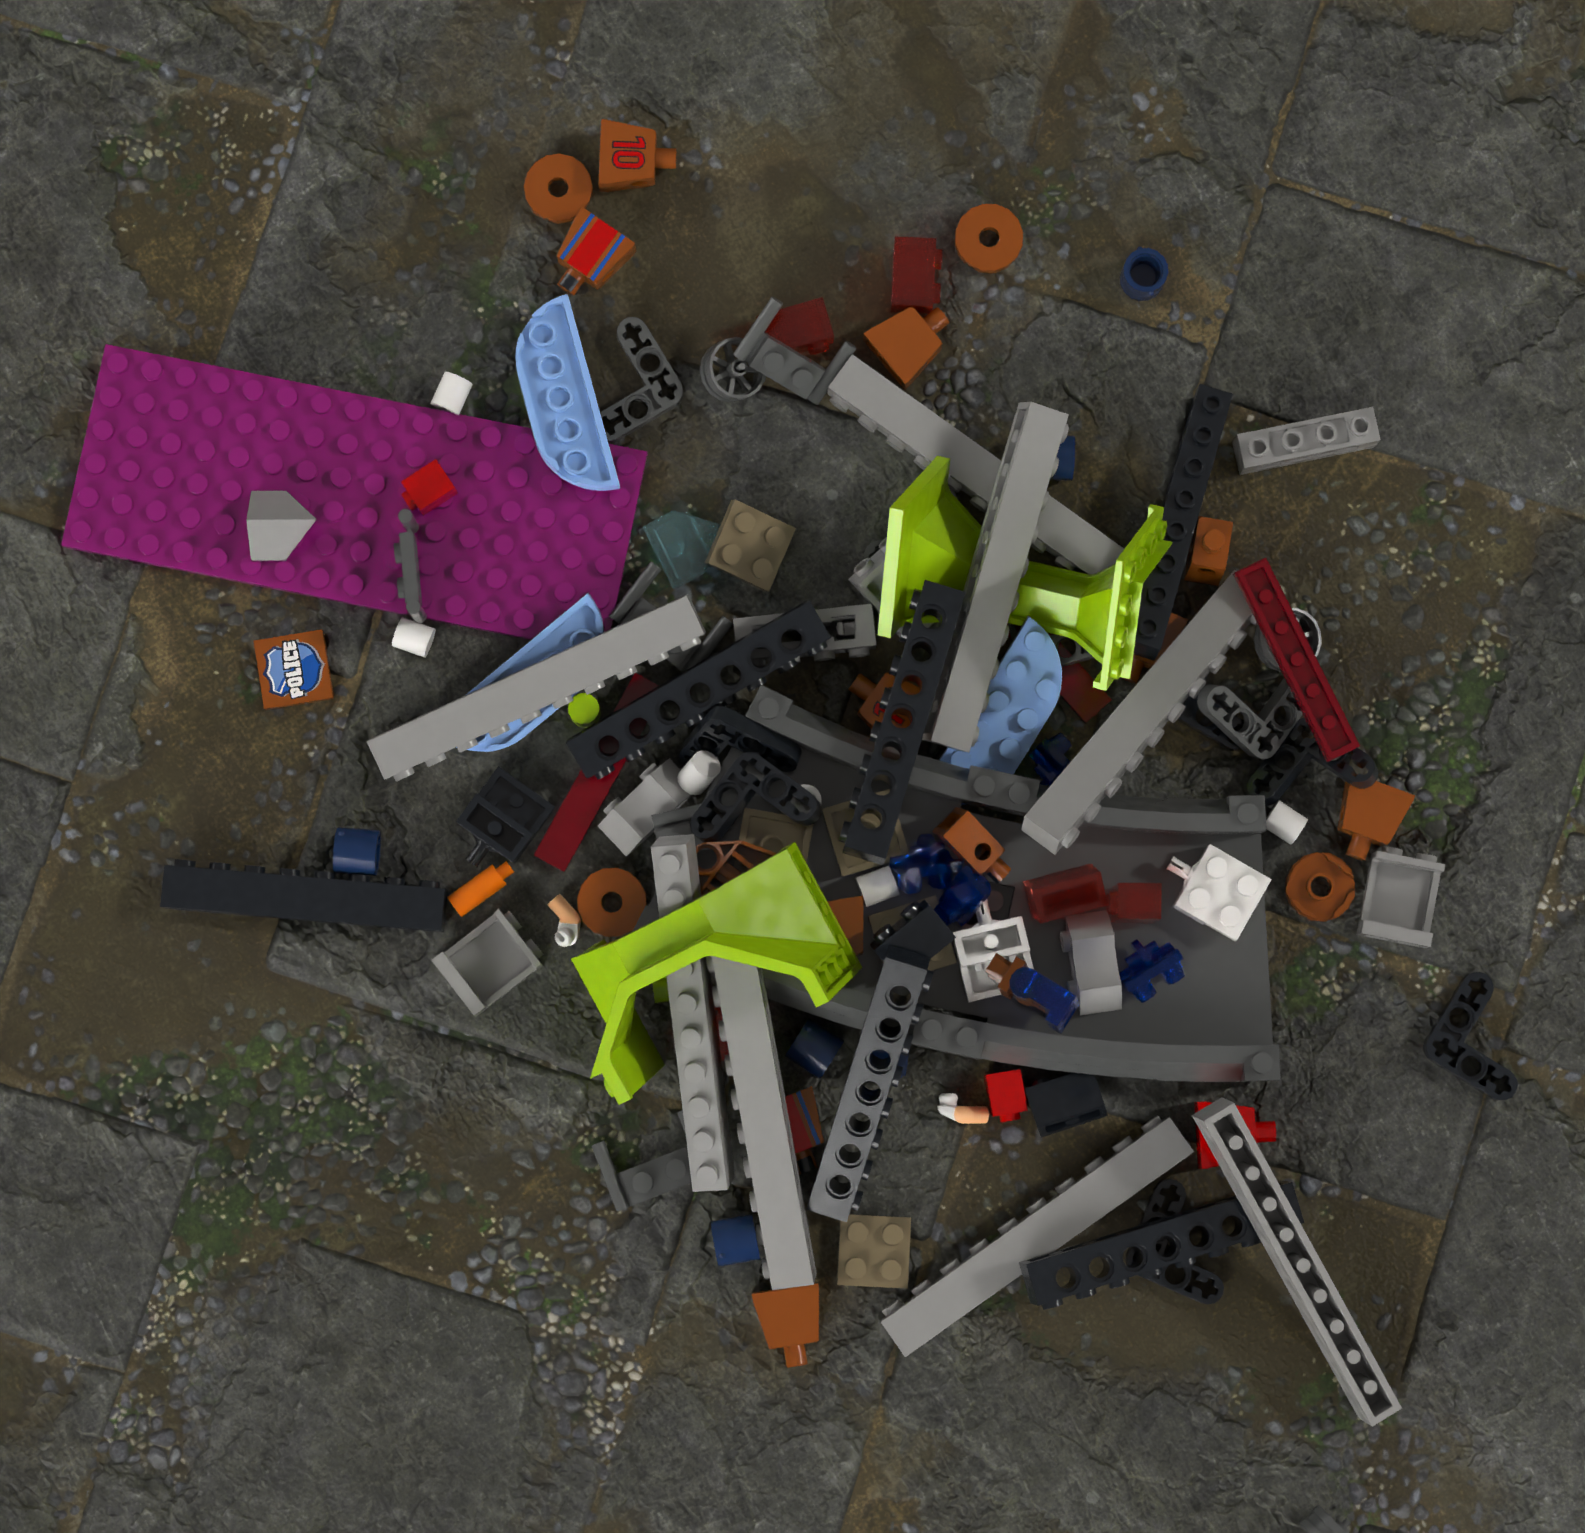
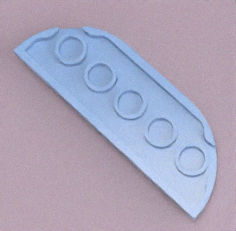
M568 294L550 300L532 314V318L522 333H520L517 341L515 354L516 371L534 440L545 463L563 480L589 490L608 491L620 489Z
M587 593L467 694L603 633L602 617L591 595ZM550 704L540 709L541 716L523 724L519 718L508 723L510 730L493 738L490 737L489 733L477 737L478 745L467 750L491 752L509 747L524 738L559 708L554 709L553 705Z
M1028 616L1000 660L996 676L990 680L987 691L989 693V702L986 710L980 714L977 725L979 727L977 742L970 748V752L957 751L947 747L939 761L968 769L972 765L1009 774L1015 773L1055 708L1062 685L1061 661L1055 644L1043 627Z

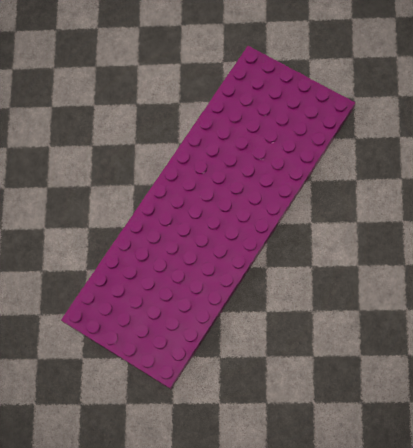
M105 344L61 546L411 616L406 609L405 598H399L397 578L403 577L402 564H396L394 543H400L399 533L407 532L400 522L398 514L402 509L410 510L400 495L406 491L401 481L436 459L458 494L424 516L418 508L411 511L419 525L418 531L414 534L417 539L422 608L427 614L426 619L532 640L589 593L600 611L605 632L612 629L613 619L609 615L617 606L648 452L609 444L620 489L608 491L589 490L563 480L548 467L537 449L531 428L461 414L458 416L451 412ZM251 491H287L317 519L288 556L287 561L251 560L246 521Z

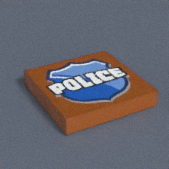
M322 629L254 640L265 710L334 699L325 636Z

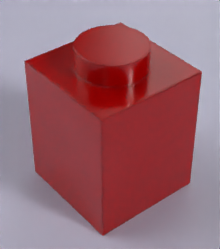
M436 459L401 481L406 491L400 495L411 511L418 508L423 516L458 494Z
M1021 1069L984 1075L991 1117L999 1116L1000 1123L1021 1119L1020 1112L1028 1111Z

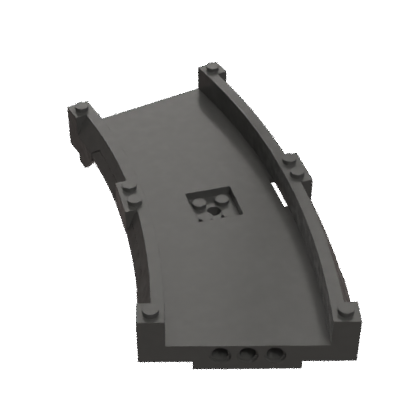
M761 685L745 717L792 740L802 750L796 769L791 772H782L799 785L809 784L814 786L820 792L822 809L850 801L854 788L862 789L865 776L860 775L859 771L864 755L872 756L875 742L869 741L867 736L848 730L844 726L793 705V700ZM731 747L721 766V771L714 779L705 799L735 760L744 752ZM886 747L881 751L883 758L889 762H895L900 759V753L893 747ZM917 754L898 816L910 857L844 877L841 876L822 810L819 819L813 824L807 865L827 901L861 896L855 878L888 865L900 895L866 907L863 902V955L857 956L863 968L829 1002L816 1008L800 979L792 975L762 968L768 999L862 1030L883 966L881 958L870 946L874 941V935L868 916L936 895L944 923L953 933L974 926L967 924L962 918V912L965 907L974 906V902L980 901L982 914H984L981 901L988 899L987 902L992 920H1006L1022 916L1034 972L1043 983L1042 994L1036 1000V1003L1041 1004L1040 1008L1045 1011H1041L1037 1006L1022 1005L1016 1000L1015 996L1011 1000L1003 995L968 1003L952 941L951 945L957 963L934 970L928 992L921 991L917 1002L987 1018L986 1023L922 1009L918 1024L910 1023L907 1034L913 1035L911 1045L977 1060L986 1059L1047 1070L1110 1077L1176 1082L1281 1080L1279 1044H1273L1265 895L1263 894L1237 941H1233L1206 924L1202 925L1172 907L1183 889V881L1185 879L1166 869L1173 856L1192 867L1199 861L1205 848L1211 844L1263 874L1261 833L1267 831L1265 795L1228 796L1225 799H1162L1113 795L1109 798L1106 795L1099 803L1101 809L1090 823L1084 820L1078 828L1080 833L1074 843L1069 848L1062 846L1056 855L1021 830L1022 824L971 813L1005 849L1000 858L1011 868V871L999 883H995L985 872L981 875L972 872L932 831L955 807L960 808L961 803L1025 816L1050 787L1041 785L1040 780L972 765L969 769ZM748 764L745 768L747 773L753 774L762 781L764 775L756 769L755 765L751 766ZM782 780L773 782L769 788L770 796H781L786 790V783ZM882 780L874 781L871 784L874 793L890 789L889 785ZM729 789L723 793L721 798L723 806H731L737 801V790ZM757 794L754 795L745 807L783 814ZM744 810L717 842L739 841ZM721 813L719 815L723 818L725 814ZM706 820L702 823L704 829L710 832L715 827ZM694 835L696 846L704 843ZM980 844L975 848L974 854L976 856L982 851ZM702 849L697 854L699 866L703 869H710L717 862L716 853L711 849ZM731 856L728 862L733 866L735 864V858ZM715 878L710 883L715 888L722 885ZM656 892L649 906H645L633 931L659 919ZM1107 910L1115 937L1116 959L1122 984V1010L1080 1016L1077 1002H1070L1067 981H1072L1068 952L1062 951L1060 931H1066L1065 916ZM715 972L711 973V978L716 979ZM895 986L893 988L894 992L898 995H908L910 993L908 988L904 986ZM894 1018L883 1019V1022L889 1027L900 1025Z

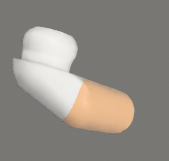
M559 894L550 901L548 907L559 917L555 941L558 945L567 947L575 944L579 938L581 917L566 899Z
M941 1093L939 1095V1105H937L940 1114L961 1124H986L988 1122L989 1111L986 1106H957L958 1096L955 1093Z

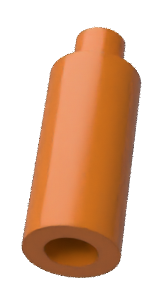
M507 861L497 868L492 864L447 896L458 914L463 917L506 886L507 883L504 879L513 874L514 871Z

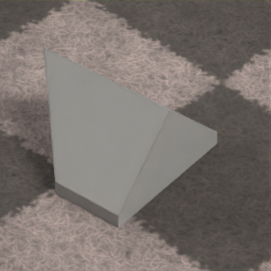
M251 491L246 521L252 561H287L288 556L317 520L287 491Z

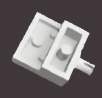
M1211 844L1205 848L1199 861L1192 867L1173 856L1166 868L1185 879L1183 881V889L1172 907L1202 925L1206 924L1233 941H1237L1272 880Z
M988 899L981 901L984 914H982L980 901L973 903L978 920L976 925L969 929L953 932L956 937L953 940L968 1003L1002 995L997 987L999 984L988 978V974L985 972L996 953L1010 962H1013L1016 956L1026 962L1029 970L1035 973L1022 916L1006 920H992L987 902Z

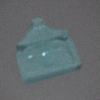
M671 511L643 526L673 589L679 588L707 572V568L711 567L705 564V560L720 528V523L711 522L690 515L687 512Z

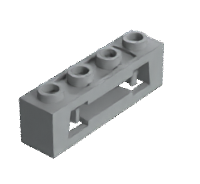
M1369 407L1237 434L1232 444L1239 475L1374 448L1381 439L1374 408Z
M872 604L816 610L825 627H831L833 621L855 619V622L837 623V638L854 636V639L834 641V637L829 638L825 641L828 647L813 655L814 661L835 659V654L849 652L850 658L864 657L870 655L869 650L876 649ZM784 613L733 619L735 641ZM801 641L783 642L782 644L787 648H795ZM756 648L752 651L750 658L755 665L764 666L766 661H770L771 653L767 648ZM805 652L804 654L795 658V660L797 663H801V657L810 656L807 652Z

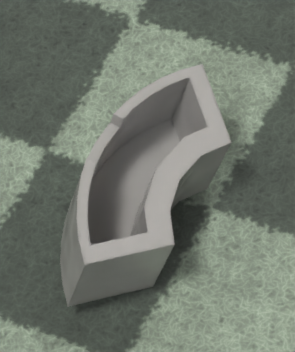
M670 758L659 767L655 763L650 765L639 776L642 782L625 799L621 800L617 797L603 810L607 816L598 827L625 856L629 855L655 832L651 815L679 809L692 796L680 787L677 779L680 769Z
M1108 911L1065 916L1066 931H1060L1062 951L1068 952L1072 981H1067L1070 1002H1077L1080 1016L1122 1010V984L1116 959L1115 937Z

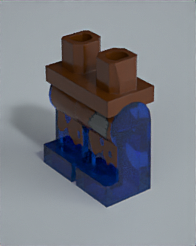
M996 953L985 970L988 978L999 984L997 987L1004 997L1011 1000L1015 996L1020 1004L1035 1006L1048 1014L1045 1018L1048 1026L1059 1034H1062L1080 1005L1075 994L1034 969L1029 968L1026 962L1017 956L1013 962H1010Z

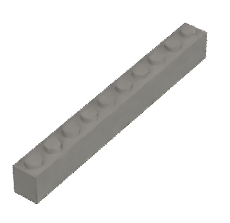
M852 354L828 386L827 394L831 396L829 401L839 410L846 413L849 409L859 416L857 421L870 432L874 433L877 429L887 436L885 440L887 444L898 452L902 453L905 449L915 456L914 463L923 470L936 456L950 458L948 486L956 493L962 490L972 497L970 503L986 513L1001 460ZM1050 495L1046 507L1039 514L1037 521L1039 526L1038 536L1035 542L1030 545L1039 553L1043 554L1046 550L1056 558L1054 563L1058 567L1089 575L1096 574L1116 563V559L1124 550L1123 547Z
M1034 402L1018 403L963 591L966 593L922 740L963 752H970V748L977 742L979 736L978 721L980 714L986 710L989 702V693L987 691L990 680L996 676L999 668L997 657L1000 647L1004 645L1008 638V619L1010 613L1015 610L1018 604V585L1020 579L1025 576L1028 570L1029 559L1027 555L1030 545L1035 542L1038 536L1039 526L1037 521L1040 511L1044 510L1048 502L1049 492L1047 487L1050 477L1055 475L1058 468L1059 459L1057 458L1060 444L1065 441L1068 434L1069 426L1066 423L1069 414Z
M1236 570L1230 574L1024 816L1021 830L1054 855L1057 854L1062 846L1069 848L1074 843L1080 833L1078 828L1084 820L1090 823L1101 809L1100 801L1106 795L1111 798L1117 792L1123 782L1120 779L1127 770L1132 773L1138 767L1144 757L1141 754L1148 745L1153 748L1159 742L1165 732L1162 729L1168 721L1174 723L1180 717L1186 707L1183 703L1189 696L1193 699L1197 697L1200 690L1206 684V681L1203 679L1209 672L1216 674L1226 661L1227 657L1224 655L1230 647L1236 650L1247 635L1245 632L1246 628L1251 623L1254 626L1258 624L1233 575Z
M686 594L369 739L367 744L384 780L393 776L397 782L414 774L413 767L425 762L427 767H430L447 759L444 752L457 747L459 753L478 745L477 737L489 733L490 737L493 738L509 731L508 723L520 718L524 724L541 716L540 709L552 704L554 709H557L574 701L572 694L584 689L586 695L605 687L606 685L603 680L616 675L618 680L638 672L635 665L646 660L649 661L650 666L669 658L668 650L679 645L682 651L701 643L699 636L704 635L706 631L689 594Z
M694 834L658 837L651 846L660 918L701 897V887ZM703 957L666 976L693 1192L728 1190L735 1177L715 1005L712 994L711 973L708 971L706 957Z
M706 956L709 973L715 972L717 986L712 987L715 1007H721L723 1020L718 1022L721 1041H727L729 1054L725 1055L726 1072L728 1076L734 1077L735 1089H731L732 1105L734 1110L740 1111L742 1123H737L738 1139L740 1144H746L748 1157L743 1158L744 1172L746 1178H752L754 1191L749 1192L752 1212H758L760 1224L755 1227L758 1246L764 1245L766 1258H762L763 1276L765 1280L770 1279L772 1290L814 1285L817 1272L762 968Z
M1221 1097L1193 1114L1194 1121L1358 1418L1373 1427L1402 1409L1235 1103Z
M1158 1115L1141 1126L1144 1133L1134 1140L1127 1136L1114 1145L1112 1148L1115 1153L1106 1160H1103L1101 1156L1094 1159L1084 1167L1086 1174L1075 1181L1072 1176L1055 1187L1058 1194L1050 1200L1046 1201L1044 1197H1041L1026 1208L1029 1214L1019 1222L1013 1217L997 1229L1000 1233L998 1237L990 1242L986 1238L980 1240L968 1249L972 1255L961 1263L957 1258L940 1269L943 1276L933 1283L929 1279L924 1280L911 1290L914 1295L903 1304L898 1299L882 1310L885 1317L880 1322L904 1357H907L1022 1275L1019 1262L1056 1251L1194 1152L1171 1118L1165 1117L1161 1120Z

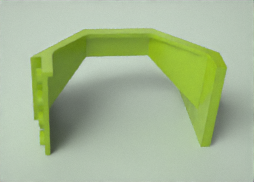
M936 456L890 507L878 636L891 638L900 627L904 626L905 621L912 623L915 610L909 609L915 588L922 590L925 580L961 591L964 590L982 526L949 489L950 458ZM1149 505L1145 523L1116 559V563L1102 571L1089 575L1029 561L1028 570L1025 576L1020 579L1017 589L1019 593L1018 604L1015 610L1010 613L1008 623L1022 626L1029 616L1042 626L1047 633L1075 640L1102 664V670L1093 681L1092 688L1106 691L1114 679L1118 680L1120 677L1131 678L1143 583L1173 543L1163 540L1167 529V521L1162 520L1164 507ZM932 615L924 616L921 619L923 624L939 622Z
M796 842L782 848L772 857L698 899L617 940L607 943L604 939L592 945L583 953L571 958L606 1023L590 1079L602 1073L606 1091L611 1097H615L619 1105L632 1099V1095L665 1066L634 1008L637 990L703 957L714 956L797 977L804 984L817 1008L829 1002L863 968Z

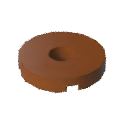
M560 153L546 155L536 161L527 172L524 183L526 202L533 213L544 220L556 224L574 220L581 206L587 209L593 194L591 176L584 164L573 156ZM554 181H564L568 185V191L562 197H555L550 194L549 186Z
M981 204L971 208L961 217L955 230V247L959 258L980 273H996L1007 269L1017 259L1023 246V230L1018 218L1009 209L998 204ZM991 230L997 234L999 241L995 246L986 247L980 242L979 235L983 231Z
M1315 852L1301 857L1291 866L1285 880V894L1289 905L1298 915L1310 921L1325 922L1339 917L1350 907L1355 897L1354 876L1352 870L1343 859L1331 853ZM1316 877H1322L1329 883V892L1324 897L1316 896L1311 890V883Z
M603 868L592 873L582 883L577 896L578 912L583 923L594 933L605 937H621L632 932L647 905L646 893L641 882L633 874L620 868ZM613 892L621 896L622 906L618 911L610 913L603 908L602 900L606 894Z

